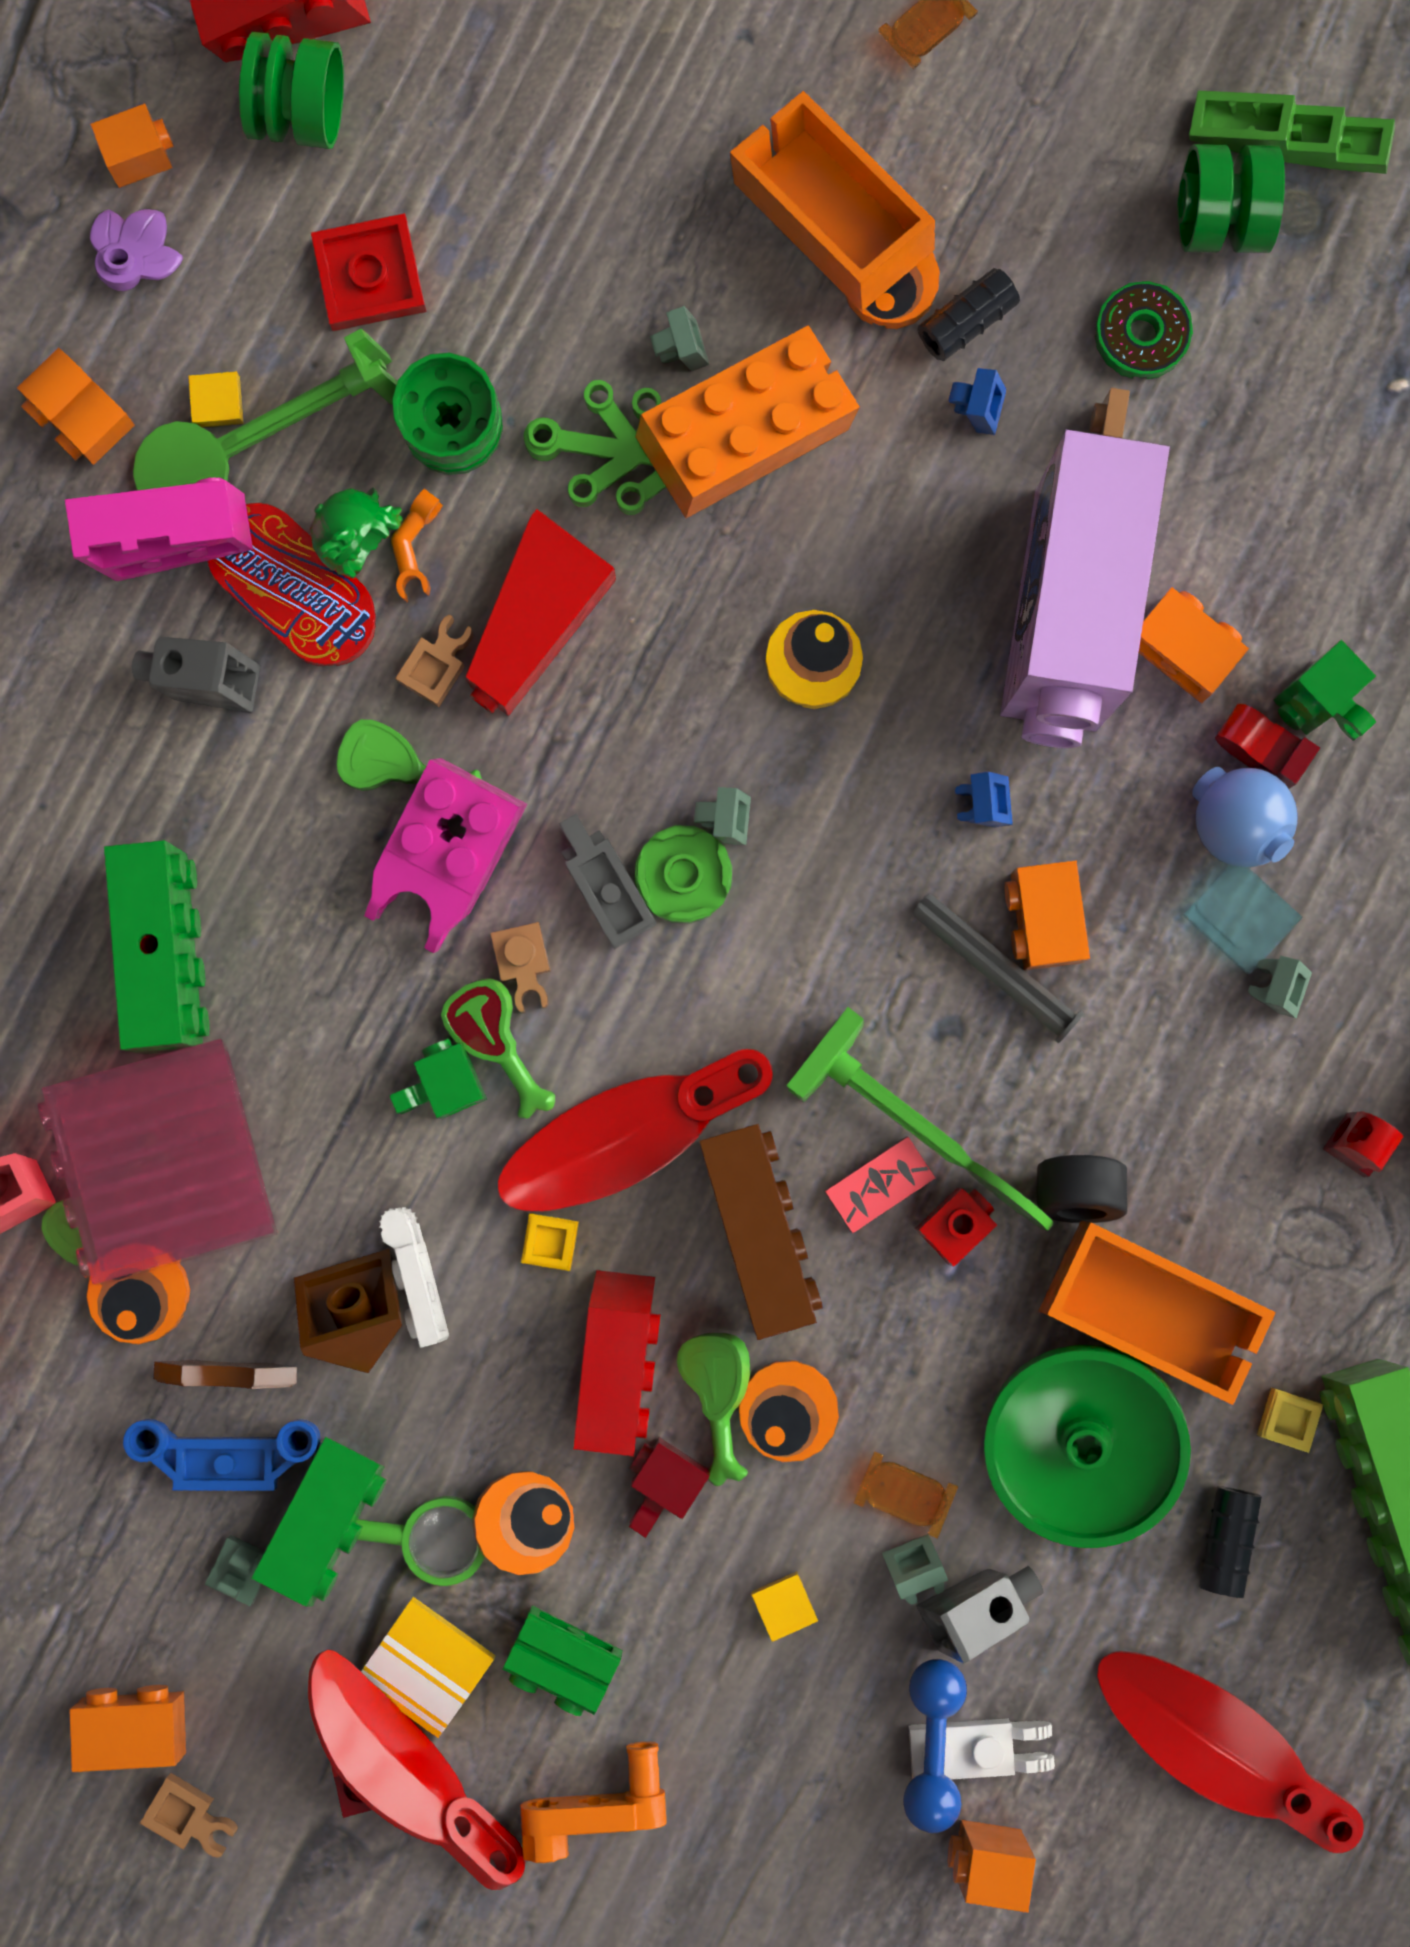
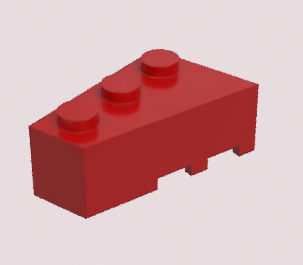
M190 0L202 45L226 63L242 60L246 42L251 32L269 33L272 41L276 35H285L289 37L293 45L300 43L303 38L315 39L371 23L365 0Z
M596 1270L588 1307L574 1450L634 1457L636 1438H647L650 1408L640 1407L642 1391L652 1392L655 1361H647L646 1354L648 1344L657 1345L661 1314L651 1313L656 1277Z

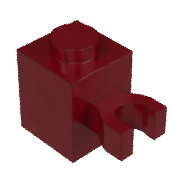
M661 1437L658 1438L653 1447L644 1443L628 1468L636 1473L632 1479L631 1487L646 1496L631 1518L629 1528L646 1538L664 1508L680 1519H683L709 1479V1469Z

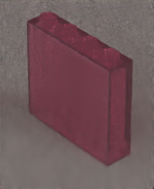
M222 1039L42 1088L45 1101L38 1103L40 1119L46 1132L53 1130L57 1150L50 1152L53 1169L58 1180H66L70 1198L63 1200L66 1219L71 1229L78 1227L83 1247L76 1249L79 1269L83 1278L91 1276L93 1285L108 1284L278 1235L227 1044Z

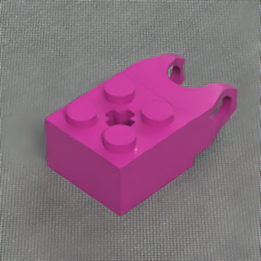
M442 758L430 759L373 871L372 894L364 916L372 921L376 918L379 919L387 905L393 902L401 892L409 891L418 894L426 901L431 913L429 937L424 948L432 953L439 951L450 930L471 913L528 804ZM459 815L463 818L460 826L465 827L466 832L465 834L453 836L449 831L448 819Z

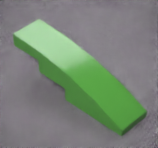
M1198 90L1189 138L1191 141L1202 144L1227 145L1230 151L1239 153L1244 145L1279 146L1286 163L1335 170L1387 174L1395 131V119L1346 117L1345 107L1296 105L1295 95Z

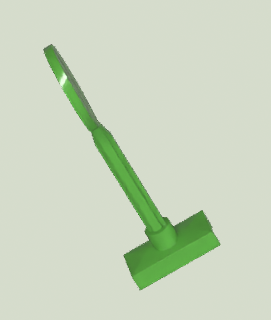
M361 328L344 337L354 362L340 369L339 375L220 438H216L214 434L195 423L175 421L159 426L144 438L135 455L133 476L137 490L194 484L201 479L212 477L228 481V460L230 457L350 394L354 397L372 388L393 405L392 399L398 381L385 371L387 370L385 365L392 362L389 354Z
M847 1007L787 1084L788 1091L802 1102H805L823 1084L828 1076L843 1088L847 1085L946 1161L966 1169L979 1183L1017 1213L1039 1228L1048 1231L1054 1223L1042 1210L1000 1177L971 1160L956 1141L860 1069L863 1064L849 1055L847 1051L864 1026V1019Z

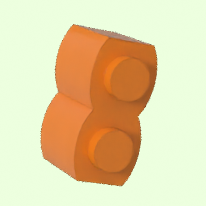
M60 348L55 350L17 387L20 393L27 399L21 405L23 410L41 428L50 422L60 432L54 440L75 461L83 455L92 465L96 464L135 426L129 416Z

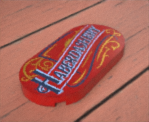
M263 503L246 504L253 550L208 560V566L216 581L302 661L310 665L323 667V665L340 666L357 659L371 644L376 628L374 602L366 587L356 577L350 578L344 574L338 575L336 570H330L313 549L311 536L284 511Z

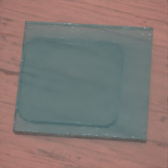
M1229 865L1183 914L1189 922L1247 975H1250L1257 968L1258 961L1265 959L1303 918L1250 868Z

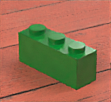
M325 1437L251 1579L305 1607L313 1606L316 1599L324 1602L338 1577V1573L332 1570L341 1551L347 1554L350 1553L361 1533L363 1526L356 1523L365 1504L373 1507L382 1493L387 1479L380 1475L385 1466Z

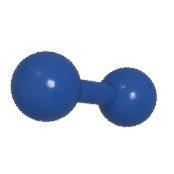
M931 1659L923 1662L915 1669L909 1684L910 1697L914 1706L926 1716L924 1772L914 1777L907 1785L904 1792L903 1805L907 1818L916 1828L927 1833H939L950 1828L958 1819L961 1811L960 1792L956 1784L944 1775L947 1718L956 1714L963 1706L967 1696V1684L963 1673L956 1665L943 1659Z

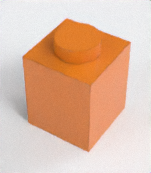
M145 103L90 124L105 164L119 188L173 168L166 152L167 149L174 147L168 129L162 118L153 120Z

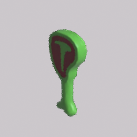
M492 978L479 979L468 983L450 996L443 1005L441 1017L446 1030L457 1044H463L465 1050L473 1056L498 1063L502 1066L519 1093L520 1107L517 1113L518 1117L528 1119L537 1109L543 1111L551 1110L555 1105V1094L540 1088L535 1083L517 1055L516 1041L510 1031L513 1004L508 989L501 982Z

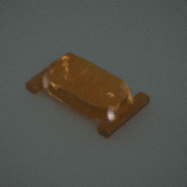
M919 0L896 20L892 28L885 23L879 28L878 32L914 70L921 64L919 57L928 54L957 29L962 23L964 15L971 20L977 15L978 11L968 0Z
M874 1451L853 1503L863 1507L867 1499L878 1510L917 1526H930L928 1535L938 1539L958 1486L948 1482L946 1489H944L938 1481L894 1462H882L884 1455Z

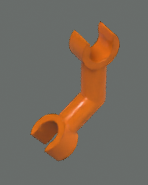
M425 488L417 495L410 507L409 514L401 523L400 528L391 537V545L400 573L396 582V589L406 602H408V595L405 588L410 580H420L422 589L427 596L430 595L431 591L428 579L418 569L411 544L425 524H429L443 507L439 502L440 500Z

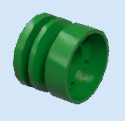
M251 32L244 49L239 76L240 117L243 132L247 139L263 140L267 134L271 142H283L291 121L297 145L332 149L337 141L344 98V63L339 42L303 38L294 60L292 44L288 36L276 35L272 41L269 33Z
M450 352L429 354L412 363L398 379L392 399L394 420L413 457L425 467L446 475L469 473L484 465L498 449L503 432L501 407L496 391L486 372L470 358ZM449 413L452 417L459 418L460 425L453 428L450 424H444L442 417Z

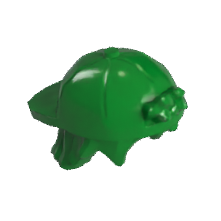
M352 488L331 495L323 504L319 503L314 509L316 515L310 527L312 547L320 560L330 570H336L338 575L344 574L347 577L354 578L362 570L370 551L376 550L378 543L382 539L389 537L390 530H397L401 526L403 518L399 514L402 509L400 507H392L391 505L379 507V494L374 488H371L367 493Z

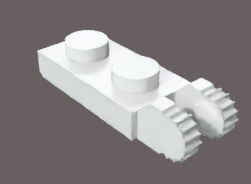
M402 1207V1209L395 1208V1210L391 1208L389 1211H384L385 1214L381 1215L382 1219L379 1221L381 1223L379 1228L383 1230L381 1232L383 1242L395 1249L397 1260L392 1261V1271L398 1288L400 1290L405 1289L410 1308L405 1310V1321L409 1334L413 1339L418 1338L420 1348L447 1340L449 1332L427 1248L422 1237L420 1225L416 1222L418 1218L415 1217V1213L411 1212V1209H406V1207Z
M1009 1718L948 1722L946 1726L944 1775L950 1779L1011 1776L1015 1775V1771L1036 1773L1052 1770L1055 1767L1054 1755L1044 1752L1014 1754L1013 1739L1025 1741L1050 1738L1052 1736V1725L1049 1722L1040 1720L1010 1722ZM926 1724L908 1726L912 1779L924 1772Z

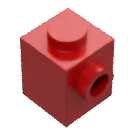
M956 1188L914 1229L948 1265L954 1267L997 1226L990 1217L995 1209L976 1189H973L968 1194L963 1188Z

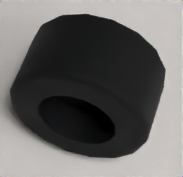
M1066 1155L1045 1159L1037 1166V1207L1050 1219L1061 1222L1080 1223V1221L1100 1223L1118 1220L1127 1214V1166L1116 1159L1094 1155Z

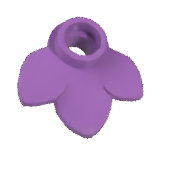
M151 209L139 210L130 214L126 220L111 210H105L98 215L90 231V241L97 252L95 257L96 273L108 287L117 291L130 290L140 282V279L161 280L171 275L179 267L183 260L182 255L176 250L163 245L167 233L164 213Z

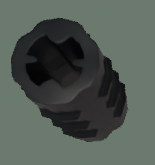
M993 268L977 281L973 280L971 286L959 295H954L953 299L941 309H936L933 315L918 325V334L930 354L937 360L945 361L958 350L965 349L966 344L979 334L983 335L984 330L997 320H1002L1006 313L1019 304V293L1013 281L1004 271Z
M1217 1486L1214 1508L1211 1510L1209 1534L1206 1535L1208 1541L1205 1557L1202 1560L1203 1569L1199 1585L1201 1589L1229 1597L1244 1598L1247 1577L1250 1574L1249 1566L1252 1550L1255 1548L1253 1544L1256 1527L1260 1523L1258 1516L1262 1499L1261 1495L1231 1487Z

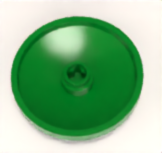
M1074 1345L1057 1348L1029 1360L1007 1379L997 1393L987 1417L984 1453L988 1475L996 1494L1006 1509L1021 1524L1037 1535L1062 1545L1077 1548H1102L1118 1545L1144 1534L1168 1514L1185 1486L1190 1467L1191 1445L1181 1405L1168 1384L1153 1369L1122 1351L1096 1345Z

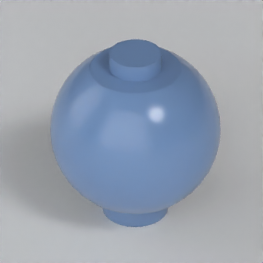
M1214 767L1207 771L1195 784L1192 796L1199 802L1196 809L1197 832L1205 848L1215 858L1228 865L1246 868L1260 866L1270 861L1278 862L1290 852L1294 845L1292 838L1297 828V806L1291 791L1279 778L1269 772L1256 768H1239L1226 773L1221 767Z

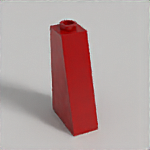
M538 509L530 516L466 675L470 687L474 689L470 697L492 714L497 708L507 716L513 712L616 581L615 568Z

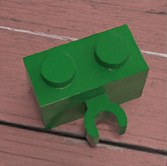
M1341 639L1315 660L1273 701L1280 707L1278 713L1282 720L1294 730L1298 731L1301 729L1305 735H1308L1333 717L1340 729L1354 741L1376 723V720L1366 709L1356 704L1352 698L1369 684L1376 675Z

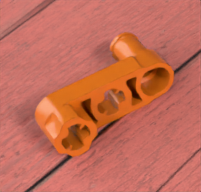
M635 1742L626 1746L629 1766V1791L625 1793L547 1797L523 1802L520 1805L523 1859L534 1863H549L567 1858L569 1855L568 1835L649 1830L666 1825L665 1790L660 1788L658 1743Z

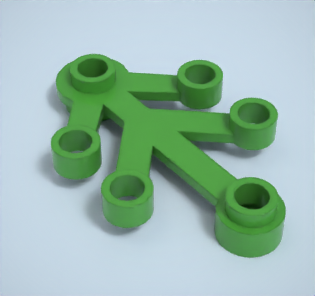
M603 380L592 381L586 386L584 391L585 404L591 412L601 417L615 438L561 430L554 420L544 417L531 421L524 431L526 450L531 457L539 461H550L556 458L561 451L611 459L590 475L578 474L570 480L568 484L569 498L578 507L592 505L599 493L639 465L653 466L635 437L636 431L615 404L612 387ZM652 388L639 389L633 396V413L639 420L641 414L646 412L638 407V403L642 399L650 398L656 403V406L661 404L660 395ZM601 390L608 395L607 400L600 404L594 403L590 399L591 394L595 391ZM541 429H546L552 433L551 439L545 443L537 442L534 439L535 433ZM655 470L639 484L636 482H626L618 488L616 501L621 512L627 515L640 513L645 507V502L666 488L657 471ZM580 484H587L592 488L591 494L585 498L576 496L574 490ZM627 492H636L640 496V500L637 504L630 506L622 501V497Z

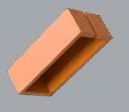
M802 91L770 118L773 149L777 153L772 157L770 132L764 125H761L730 151L734 184L863 311L935 250V219L808 94Z
M809 325L641 414L635 437L686 519L849 430L860 406L838 371L836 370L830 374L827 373L831 360Z
M1080 1221L1039 1308V1312L1231 1405L1234 1404L1252 1363L1231 1354L1235 1346L1257 1354L1276 1313L1098 1225L1086 1221Z

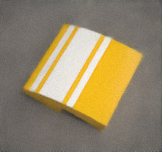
M412 1597L361 1672L406 1716L439 1738L494 1661L496 1655L415 1597Z

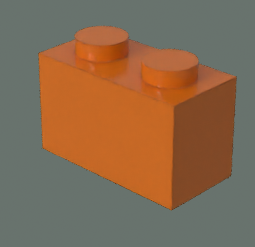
M1171 587L1143 621L1138 653L1202 704L1214 693L1249 648L1241 642L1242 636L1235 628L1225 622L1217 623L1205 614L1202 603L1196 597L1186 591L1179 593Z
M1077 860L1016 868L1011 873V881L1005 882L1008 911L1016 910L1018 930L1011 932L1012 950L1015 960L1022 959L1024 971L1081 964L1089 960L1090 953Z
M167 1685L144 1686L137 1689V1694L117 1695L116 1688H99L87 1691L86 1697H83L70 1708L72 1772L176 1766L186 1754L184 1691L168 1692Z
M961 1820L959 1836L951 1835L947 1862L948 1867L953 1868V1882L959 1884L965 1903L1028 1913L1036 1858L1022 1830Z

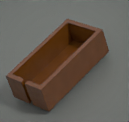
M758 1123L700 1140V1147L757 1340L817 1323L814 1311L823 1309L815 1279H812V1276L804 1278L799 1261L808 1259L800 1229L790 1230L785 1212L794 1210L786 1181H775L770 1163L778 1161L779 1156L771 1131L761 1133Z

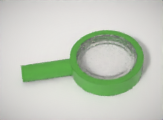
M440 1496L426 1501L411 1514L405 1525L360 1519L356 1521V1523L363 1526L357 1540L401 1545L404 1559L411 1571L423 1581L433 1585L450 1586L465 1581L478 1570L485 1558L477 1545L478 1543L473 1531L472 1517L475 1506L458 1497Z

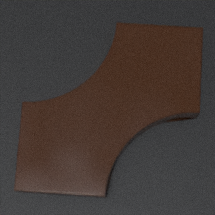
M154 1361L153 1379L160 1383L183 1387L284 1388L296 1385L297 1367L268 1362Z

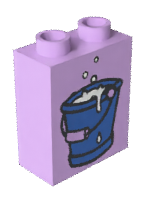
M1066 430L1035 490L1000 716L1024 720L1022 738L1028 742L1056 748L1080 747L1083 730L1096 732L1133 692L1170 446Z

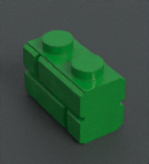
M532 1605L502 1670L511 1674L508 1680L514 1686L526 1692L536 1693L537 1689L540 1688L557 1696L554 1703L570 1714L581 1716L585 1710L595 1715L620 1663L623 1650Z

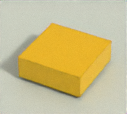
M237 371L188 376L192 423L202 428L244 424L240 376Z
M529 1213L521 1263L571 1271L579 1221Z
M797 1571L751 1592L772 1642L818 1622V1618Z

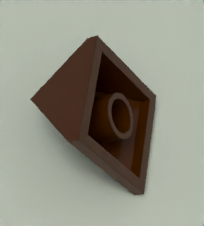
M390 1249L294 1277L300 1349L304 1356L364 1373L371 1371L402 1326L397 1285L392 1271L393 1257Z

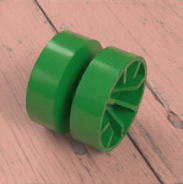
M1193 144L1190 147L1180 179L1177 198L1179 236L1184 252L1217 253L1221 250L1227 233L1235 253H1270L1272 251L1281 225L1285 194V166L1283 153L1279 146L1244 145L1236 158L1234 167L1231 152L1227 145Z

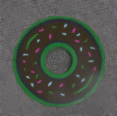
M1150 281L1128 283L1114 291L1102 305L1095 327L1096 348L1106 365L1121 376L1132 379L1134 376L1155 379L1173 370L1188 351L1193 334L1191 313L1183 299L1167 286ZM1136 321L1150 323L1156 332L1155 339L1146 342L1136 339L1131 332V324Z

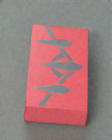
M905 1137L824 1192L851 1233H854L934 1180L935 1176L910 1138Z

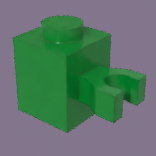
M449 1039L424 1048L422 1050L424 1058L414 1062L421 1083L389 1095L397 1114L400 1113L402 1115L430 1102L437 1119H444L487 1100L468 1052L461 1043L452 1046Z

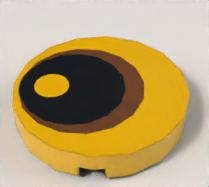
M809 610L795 613L778 625L769 639L765 664L769 681L781 697L805 708L818 709L833 706L849 695L860 677L863 653L860 639L849 623L830 612Z

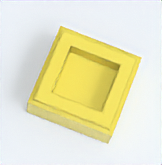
M1271 1387L1257 1435L1309 1453L1323 1404Z

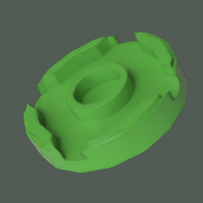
M675 825L657 832L644 845L636 860L635 884L646 906L654 915L671 923L692 924L710 917L724 904L732 884V864L726 848L713 835L696 826Z

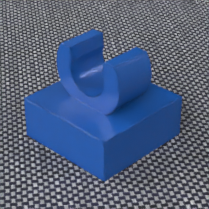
M978 368L973 385L953 382L948 401L949 403L956 404L955 413L967 415L976 433L995 435L1007 389L997 370Z
M989 771L971 774V784H961L955 788V794L961 796L972 795L973 808L968 812L957 813L958 820L994 828L1013 825L1008 776Z

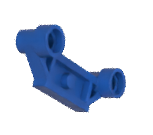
M143 1419L132 1424L126 1430L123 1438V1446L127 1455L138 1462L151 1461L173 1480L172 1491H274L278 1488V1477L295 1463L303 1462L313 1456L320 1445V1431L318 1427L305 1419H296L284 1425L277 1437H178L169 1430L165 1423L154 1419ZM147 1430L154 1433L156 1437L155 1446L150 1445L146 1441L145 1434ZM297 1430L307 1434L309 1439L307 1446L297 1443L295 1439Z

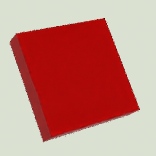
M405 213L311 232L326 310L332 331L427 312Z

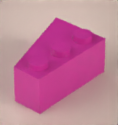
M212 477L201 479L194 484L65 499L73 558L117 582L253 550L244 493L222 478Z

